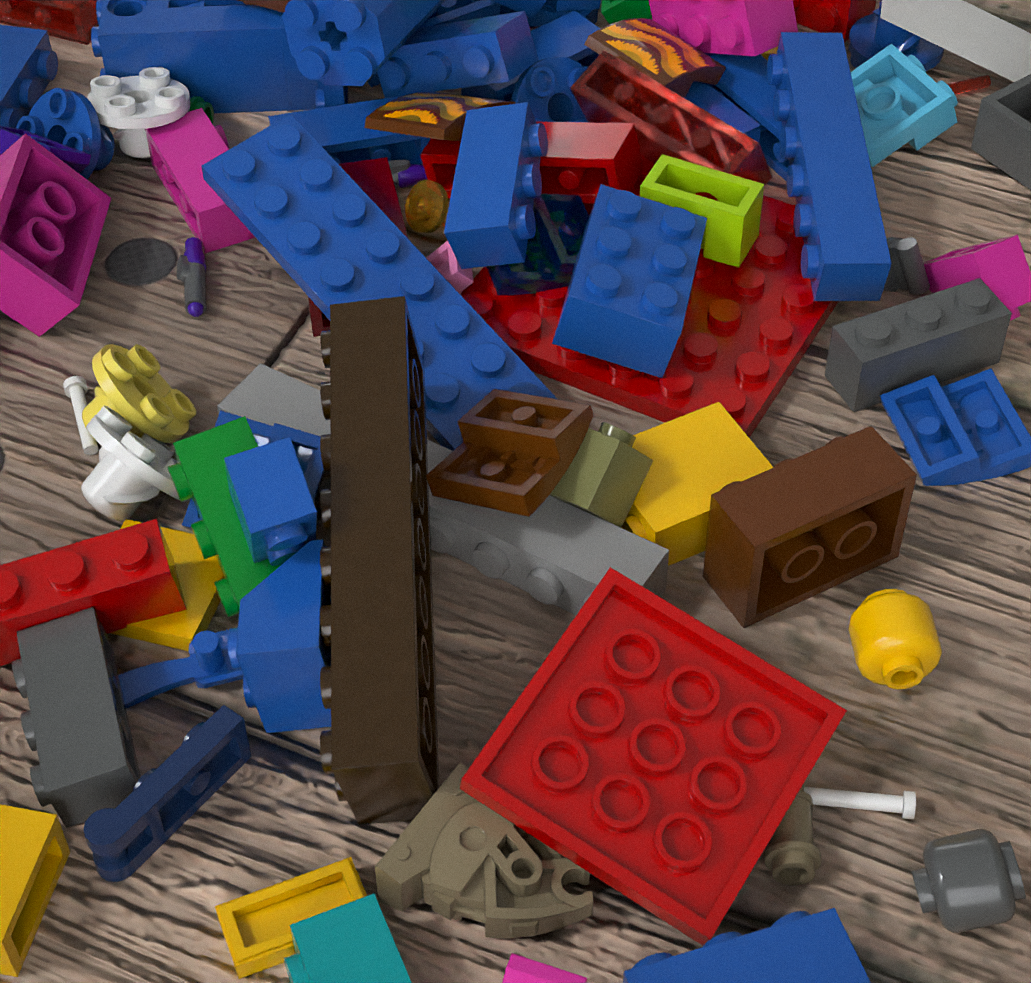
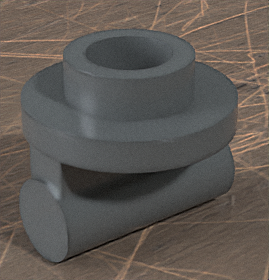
M887 238L892 264L883 290L896 292L898 289L909 291L912 295L925 293L930 288L917 240L915 238Z

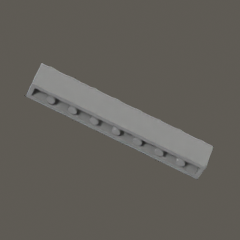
M261 363L217 405L218 414L221 410L241 417L246 416L248 419L271 426L277 423L318 436L331 434L330 420H326L323 415L320 390ZM427 439L428 473L453 451ZM324 473L319 488L320 493L323 489H331V473ZM429 487L431 549L438 553L452 555L476 567L482 574L490 578H499L529 592L532 597L544 604H553L577 615L610 567L659 597L666 590L669 549L549 495L530 517L435 497L432 496Z

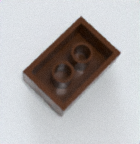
M869 426L848 436L836 437L825 446L795 459H785L776 464L772 469L744 481L729 483L720 491L711 494L703 578L740 625L746 628L898 558L917 474L872 426Z

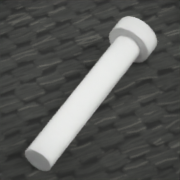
M72 376L64 381V391L66 396L71 398L84 453L86 455H94L99 450L97 441L87 431L82 420V411L87 406L85 397L88 391L87 383L81 376Z
M804 787V792L811 795L813 805L902 813V819L914 820L916 792L904 791L903 796Z

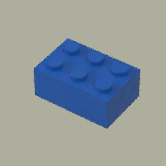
M600 184L583 235L552 344L663 378L682 332L707 218L691 213L683 208L672 207L637 196L626 190H618Z

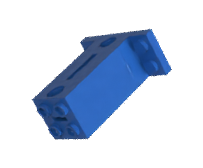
M238 0L96 1V14L99 26L92 27L91 41L94 56L102 57L104 68H101L100 76L110 75L118 78L139 76V72L145 68L162 67L169 70L170 79L176 80L187 87L190 99L194 96H200L205 102L211 103L214 114L311 110L348 104L349 86L325 85L319 79L311 80L300 73L296 59L290 53L282 18L283 12L257 5H247Z

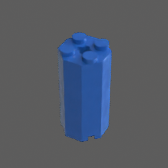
M290 0L285 7L282 18L291 56L296 59L297 67L303 76L311 80L319 79L325 85L364 86L446 0Z

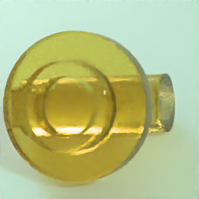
M423 180L412 187L406 199L405 215L408 224L413 230L421 233H432L441 226H445L449 202L443 186L435 181Z

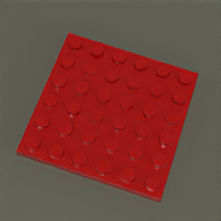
M641 154L643 170L630 192L640 196V185L656 164L658 158ZM707 192L696 193V195L718 201L716 197ZM763 195L759 235L739 268L703 257L704 249L700 248L682 332L663 378L552 344L569 285L561 280V278L546 277L547 275L543 274L544 271H536L538 268L527 264L529 263L526 261L527 257H525V262L516 264L545 277V279L536 284L535 292H528L529 290L523 289L525 287H520V284H514L508 281L510 279H506L505 275H499L500 272H495L498 269L486 266L473 278V283L460 294L526 366L535 373L664 423L720 402L749 438L839 302L814 301L810 278H803L801 273V252L804 242L803 237H796L794 233L793 219L796 205H791ZM539 201L533 208L535 223L539 225L537 223L541 220L538 219L563 212V227L567 226V223L570 222L569 220L576 217L584 234L594 203ZM562 227L560 232L551 241L549 252L554 258L570 266L569 263L575 264L576 260H571L573 256H565L567 253H563L564 247H560L562 245L559 244L562 241L560 238L563 237V231L565 230ZM536 230L534 238L528 239L526 251L541 249L546 243V236L541 231Z

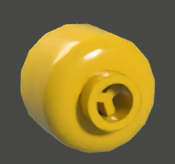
M899 589L880 590L867 596L851 615L848 629L855 661L861 675L871 682L885 685L892 689L911 688L920 683L939 664L942 649L934 618L929 605L918 596L908 594Z

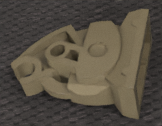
M462 763L457 765L375 865L377 894L380 902L403 912L423 897L424 902L431 905L433 911L448 920L455 919L461 921L465 917L485 923V937L519 938L544 934L581 921L593 913L594 901L592 891H586L581 895H572L563 889L565 885L573 882L589 885L590 873L569 859L562 858L561 854L460 790L461 779L469 769Z

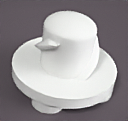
M162 67L145 68L139 72V76L118 78L116 76L104 75L96 77L90 82L91 91L87 96V99L95 108L99 123L108 127L118 128L113 134L114 139L119 141L120 149L126 155L135 158L150 157L145 129L172 123L182 118L190 109L189 90L182 83L170 79L169 70Z
M104 405L86 426L88 432L102 446L99 450V463L81 486L86 500L101 514L117 521L129 519L142 502L156 497L160 490L180 500L167 468L178 463L177 460L171 458L174 455V451L165 443L145 433L140 438L129 432L133 426L116 411Z

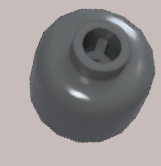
M986 829L971 830L927 842L923 850L925 868L911 871L922 913L937 911L942 925L952 933H960L1007 922L1015 914V901L1026 898L1022 877L1010 841L998 843L997 838Z

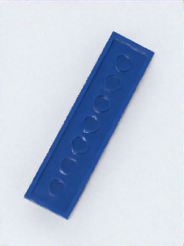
M292 114L201 166L203 178L329 320L330 305L405 296L425 369L427 430L441 446L454 451L464 442L457 421L493 389L557 399Z

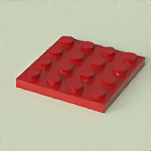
M610 567L461 779L460 790L703 946L713 937L847 710Z

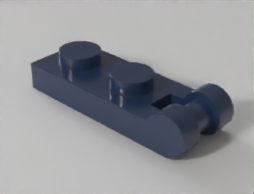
M223 705L206 722L195 725L187 733L181 746L158 768L150 769L144 773L135 784L132 793L115 809H100L88 817L83 830L87 844L93 852L92 856L97 872L103 879L109 882H119L130 877L252 757L243 717Z

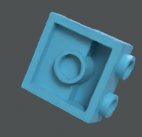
M892 43L851 72L870 165L872 167L907 142L918 151L958 122L954 108L958 105V101L948 84L942 80L935 82L927 75L924 66L914 55L905 56Z

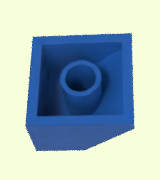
M323 539L309 541L240 600L238 628H230L228 632L227 643L230 664L233 669H242L246 705L248 708H257L266 733L331 727V709H325L320 689L321 668L331 666V646L326 647L324 645L320 626L321 606L331 605V586L326 587L324 585L320 565V550L322 546H325Z

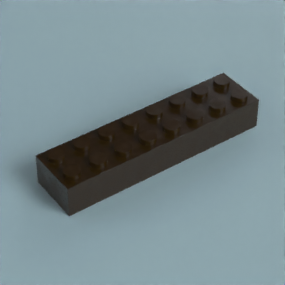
M405 296L332 304L330 305V330L321 331L320 335L323 363L326 369L330 368V381L321 382L320 386L321 405L324 418L330 420L331 433L321 435L320 439L323 468L326 474L331 473V489H323L320 493L323 524L325 529H331V546H322L320 550L323 582L326 587L331 586V605H323L320 610L322 639L326 647L331 646V666L322 667L320 671V689L325 709H331V730L321 732L320 755L324 773L334 774L338 800L348 802L359 825L412 820L440 787L429 484L426 478L428 474L425 369Z

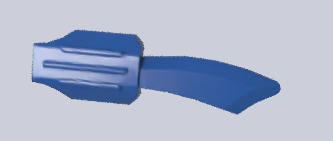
M206 630L196 634L189 644L190 657L156 662L118 675L126 708L193 682L196 683L198 688H209L243 679L242 669H233L230 664L227 643L229 630L216 633Z

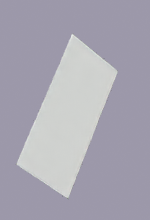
M882 0L880 18L1012 82H1016L1031 74V33L963 0Z

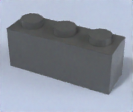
M978 278L832 326L825 377L850 409L856 412L881 403L880 395L931 375H935L938 382L941 383L997 364L1000 361L1012 313L989 287Z
M94 607L17 631L21 658L12 661V671L21 696L24 699L28 698L30 710L21 713L22 728L30 749L37 751L39 765L30 767L33 789L40 805L44 807L52 804L66 828L85 822L97 810L104 808L115 809L132 793L135 784L141 777L118 677L113 646Z

